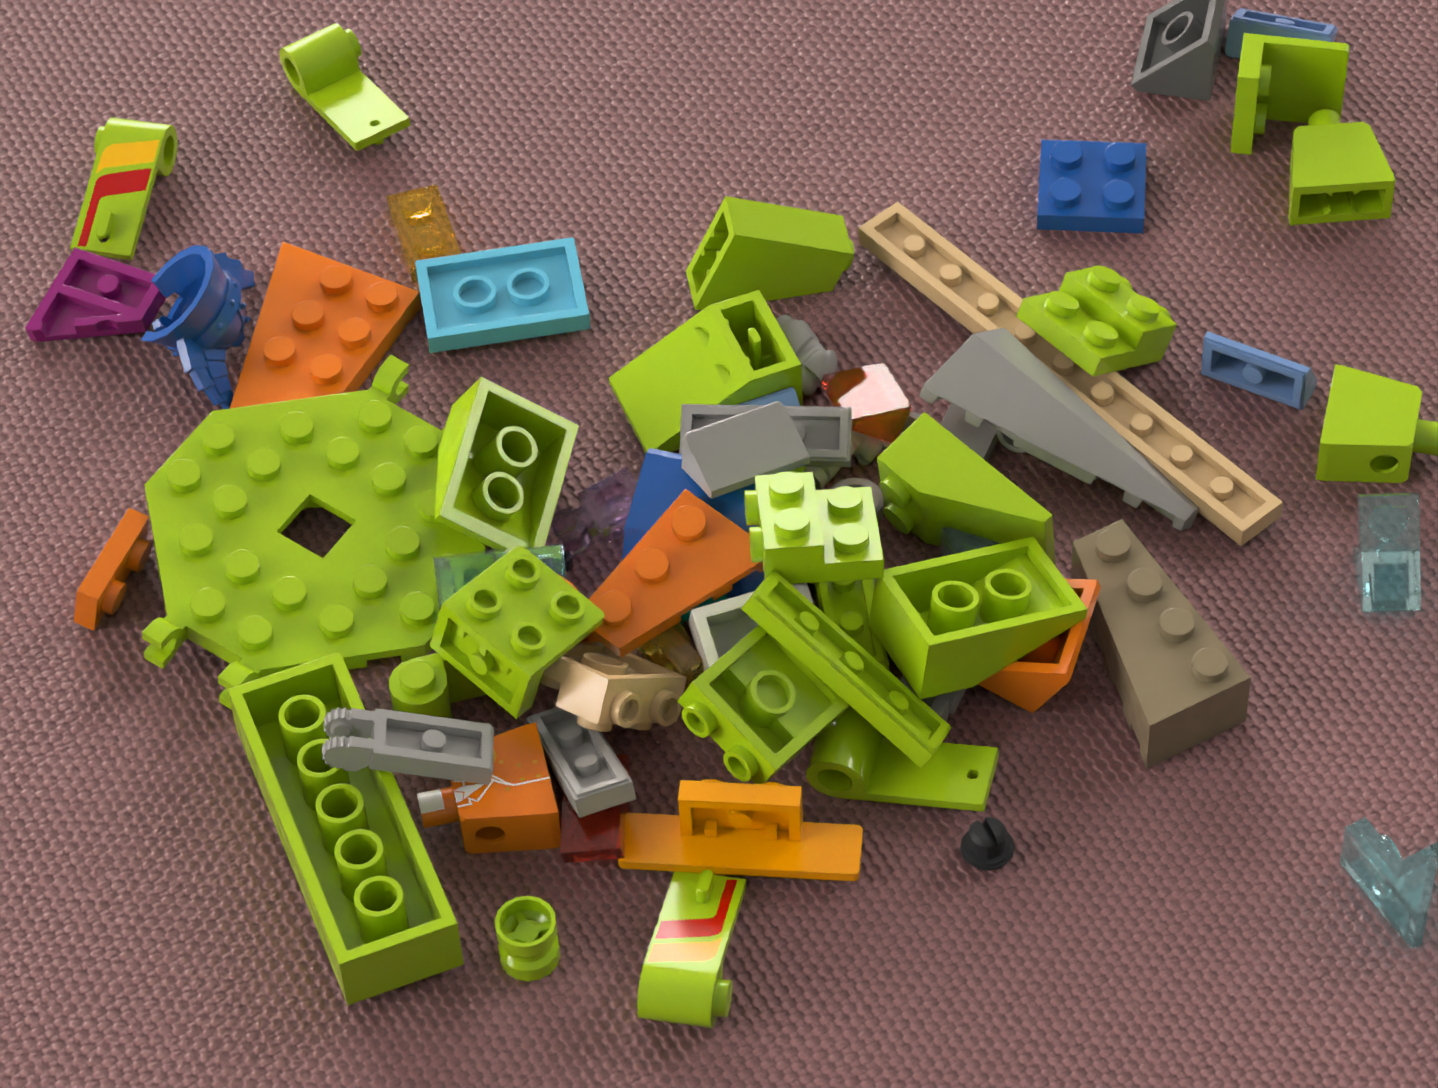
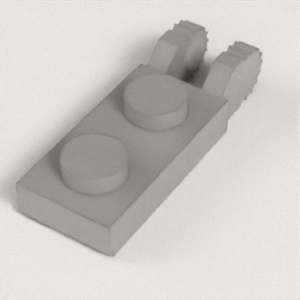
M338 707L335 710L331 709V712H327V716L324 717V732H327V736H330V739L325 740V744H323L322 760H325V764H329L330 768H343L346 771L356 772L369 766V769L484 785H489L493 773L494 726H491V724L375 708V711L355 708L348 710L346 707Z

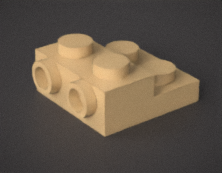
M579 642L543 671L540 683L554 689H559L556 707L577 715L578 725L595 731L609 732L612 730L613 724L624 728L650 730L652 723L670 726L677 722L682 706L677 701L684 693L687 677L631 653L621 658L600 642Z

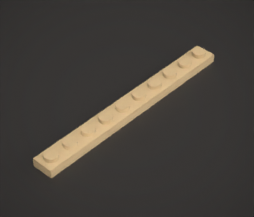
M896 202L858 227V243L970 332L978 333L1006 328L1200 508L1198 512L1240 546L1281 517L1283 502L1116 371L1094 377L1017 318L1016 315L1023 301L1021 297L902 204Z

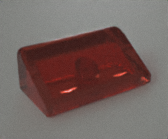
M873 364L823 376L821 383L834 407H852V431L890 443L900 436L912 406L886 364Z

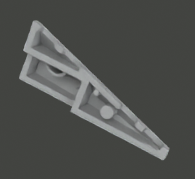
M1006 328L973 333L923 385L919 397L933 405L937 400L945 399L966 410L964 421L978 428L986 421L1014 441L1013 446L1088 484H1091L1095 479L1101 478L1125 490L1123 502L1137 508L1144 501L1173 521L1172 526L1180 531L1191 528L1200 508Z

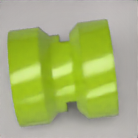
M521 896L506 902L498 910L495 918L501 966L507 974L515 979L523 981L540 980L551 974L557 967L560 959L555 912L549 903L538 897Z

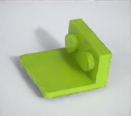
M1244 33L1237 78L1230 153L1251 155L1254 134L1264 135L1266 119L1308 123L1310 116L1316 111L1330 109L1337 112L1341 120L1350 46L1339 42Z
M517 545L442 603L430 647L517 719L532 707L543 671L602 624L605 614L524 546Z

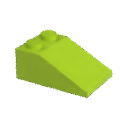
M480 377L452 405L438 449L434 520L504 554L508 553L515 546L522 545L541 560L579 425Z
M923 412L877 457L880 476L879 487L882 491L884 503L883 513L888 521L900 532L907 534L909 531H912L925 543L960 552L1034 537L1054 565H1056L1052 514L926 412Z
M1028 537L884 569V578L875 579L869 626L918 698L924 699L976 686L1086 619L1088 609L1036 539Z

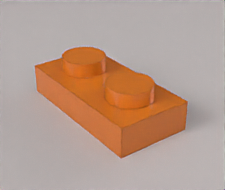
M128 508L77 590L73 622L94 631L105 612L113 615L117 611L127 589V584L124 583L131 570L139 573L150 555L153 543L146 540L149 516Z

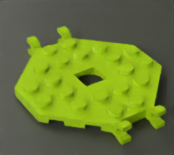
M390 355L379 368L372 386L368 390L212 411L144 484L166 611L165 618L159 617L154 619L142 632V639L150 643L144 651V659L164 669L185 640H191L230 663L218 676V684L226 688L219 696V703L232 710L228 694L229 688L337 652H341L348 670L367 667V660L400 656L401 662L429 654L432 650L430 643L442 603L490 566L483 543L434 520L438 449L445 427L440 430L395 405L409 392V385L401 381L409 372V364ZM324 508L349 522L352 526L326 556L322 558L281 534L301 510Z

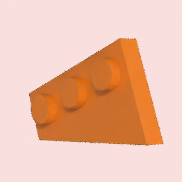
M685 489L588 599L605 614L602 624L589 635L622 658L679 623L681 616L711 597L714 601L733 590L732 584L753 571L758 570L759 573L762 572V562H751L749 533Z

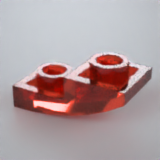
M628 754L616 755L630 777V758ZM564 793L560 854L565 863L625 858V813H630V801L579 818Z

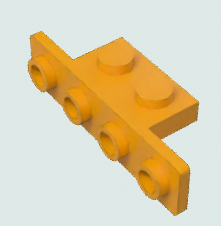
M705 779L702 781L680 780L678 795L679 815L625 813L623 815L618 850V865L622 869L701 873L703 870L708 869L713 871V874L857 881L860 877L863 843L862 826L803 822L802 786H785L776 782L762 784L728 783L717 779Z

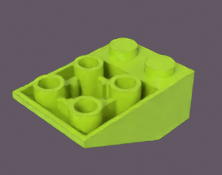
M760 290L707 306L609 377V384L645 453L649 448L667 452L680 449L682 404L737 405L793 387L800 406H803L801 363Z

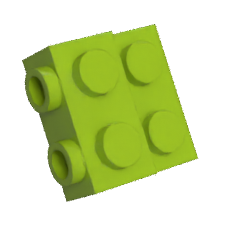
M1100 265L1066 272L1059 291H1051L1050 293L1023 298L1016 315L1017 318L1093 377L1161 361L1177 326L1171 320L1169 312L1164 307L1159 306L1148 297L1138 295L1133 291L1130 282L1125 277L1120 276L1116 271Z
M779 472L772 475H756L755 490L744 491L746 525H757V527H749L751 562H762L764 579L773 570L778 572L790 584L884 578V557L871 487L853 488L842 486L834 489L816 490L813 472Z
M760 625L698 676L677 701L684 708L682 718L688 729L702 738L710 736L726 752L723 760L729 772L738 780L747 782L751 779L755 784L768 782L793 760L810 741L850 706Z

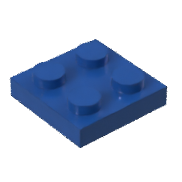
M1041 139L1037 230L1143 234L1147 143Z

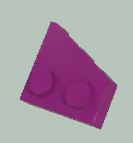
M74 247L25 329L30 340L35 342L146 332L166 298L151 281L156 274Z

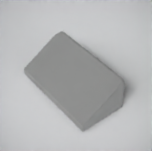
M780 401L689 431L682 437V469L711 499L754 484L756 475L788 472L810 464V455L788 411Z

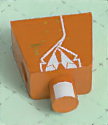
M536 722L494 736L493 773L489 785L449 780L450 787L416 793L423 828L458 822L464 849L471 854L563 847L558 808Z

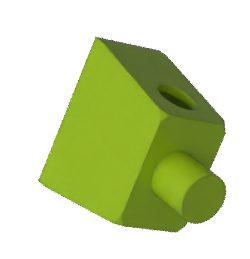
M1323 109L1316 111L1310 116L1307 126H1299L1293 130L1289 183V225L1386 219L1391 217L1395 177L1369 124L1365 122L1341 123L1337 112Z
M1335 364L1320 440L1315 480L1403 483L1409 477L1413 452L1438 456V422L1419 419L1422 399L1420 388Z

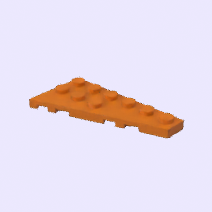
M282 241L230 408L358 391L421 308L420 292Z

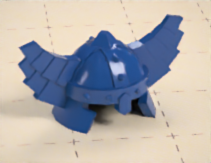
M193 245L171 258L152 278V283L165 298L173 293H176L179 297L167 317L163 315L152 322L156 332L146 331L141 340L166 346L172 351L174 357L179 356L184 373L190 374L197 390H203L214 406L220 403L223 409H229L234 393L231 390L232 387L225 364L226 350L230 347L240 346L245 340L243 329L244 325L250 321V317H245L247 304L242 301L241 290L251 289L255 286L253 271L243 269L240 260L228 258L226 252L214 254L207 246Z

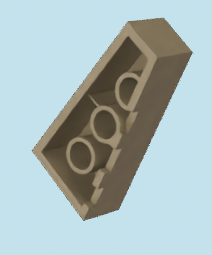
M1121 519L1073 541L1071 579L1098 580L1101 585L1088 628L1093 641L1098 642L1104 657V668L1110 682L1115 683L1123 703V713L1129 728L1134 729L1140 744V754L1146 769L1246 721L1251 677L1126 523Z

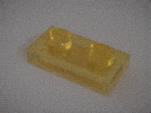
M437 184L386 196L388 212L412 283L418 282L415 261L461 254Z

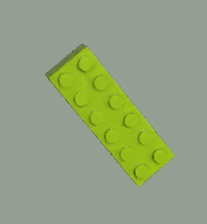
M341 652L229 688L228 694L237 733L347 1005L464 965L458 923L393 773L369 769V766L356 772L346 771L343 768H330V765L325 764V760H322L323 744H325V740L330 739V736H327V732H324V717L327 716V712H331V709L335 710L338 707H346L348 710L352 708L365 710Z

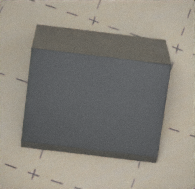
M1173 0L1147 15L1131 86L1139 92L1210 101L1226 31L1228 0Z

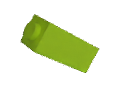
M725 196L686 270L695 310L702 311L709 305L756 290H760L765 301L833 291L843 271L848 270L852 264L854 243L849 239L842 215Z

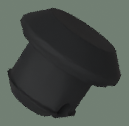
M985 817L983 823L976 820L971 824L969 830L962 838L960 849L962 857L969 865L976 869L989 871L999 869L1008 864L1013 857L1015 845L1013 838L1000 820L993 817Z

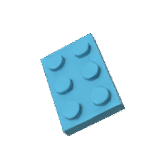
M574 237L415 261L430 353L591 329L590 315Z

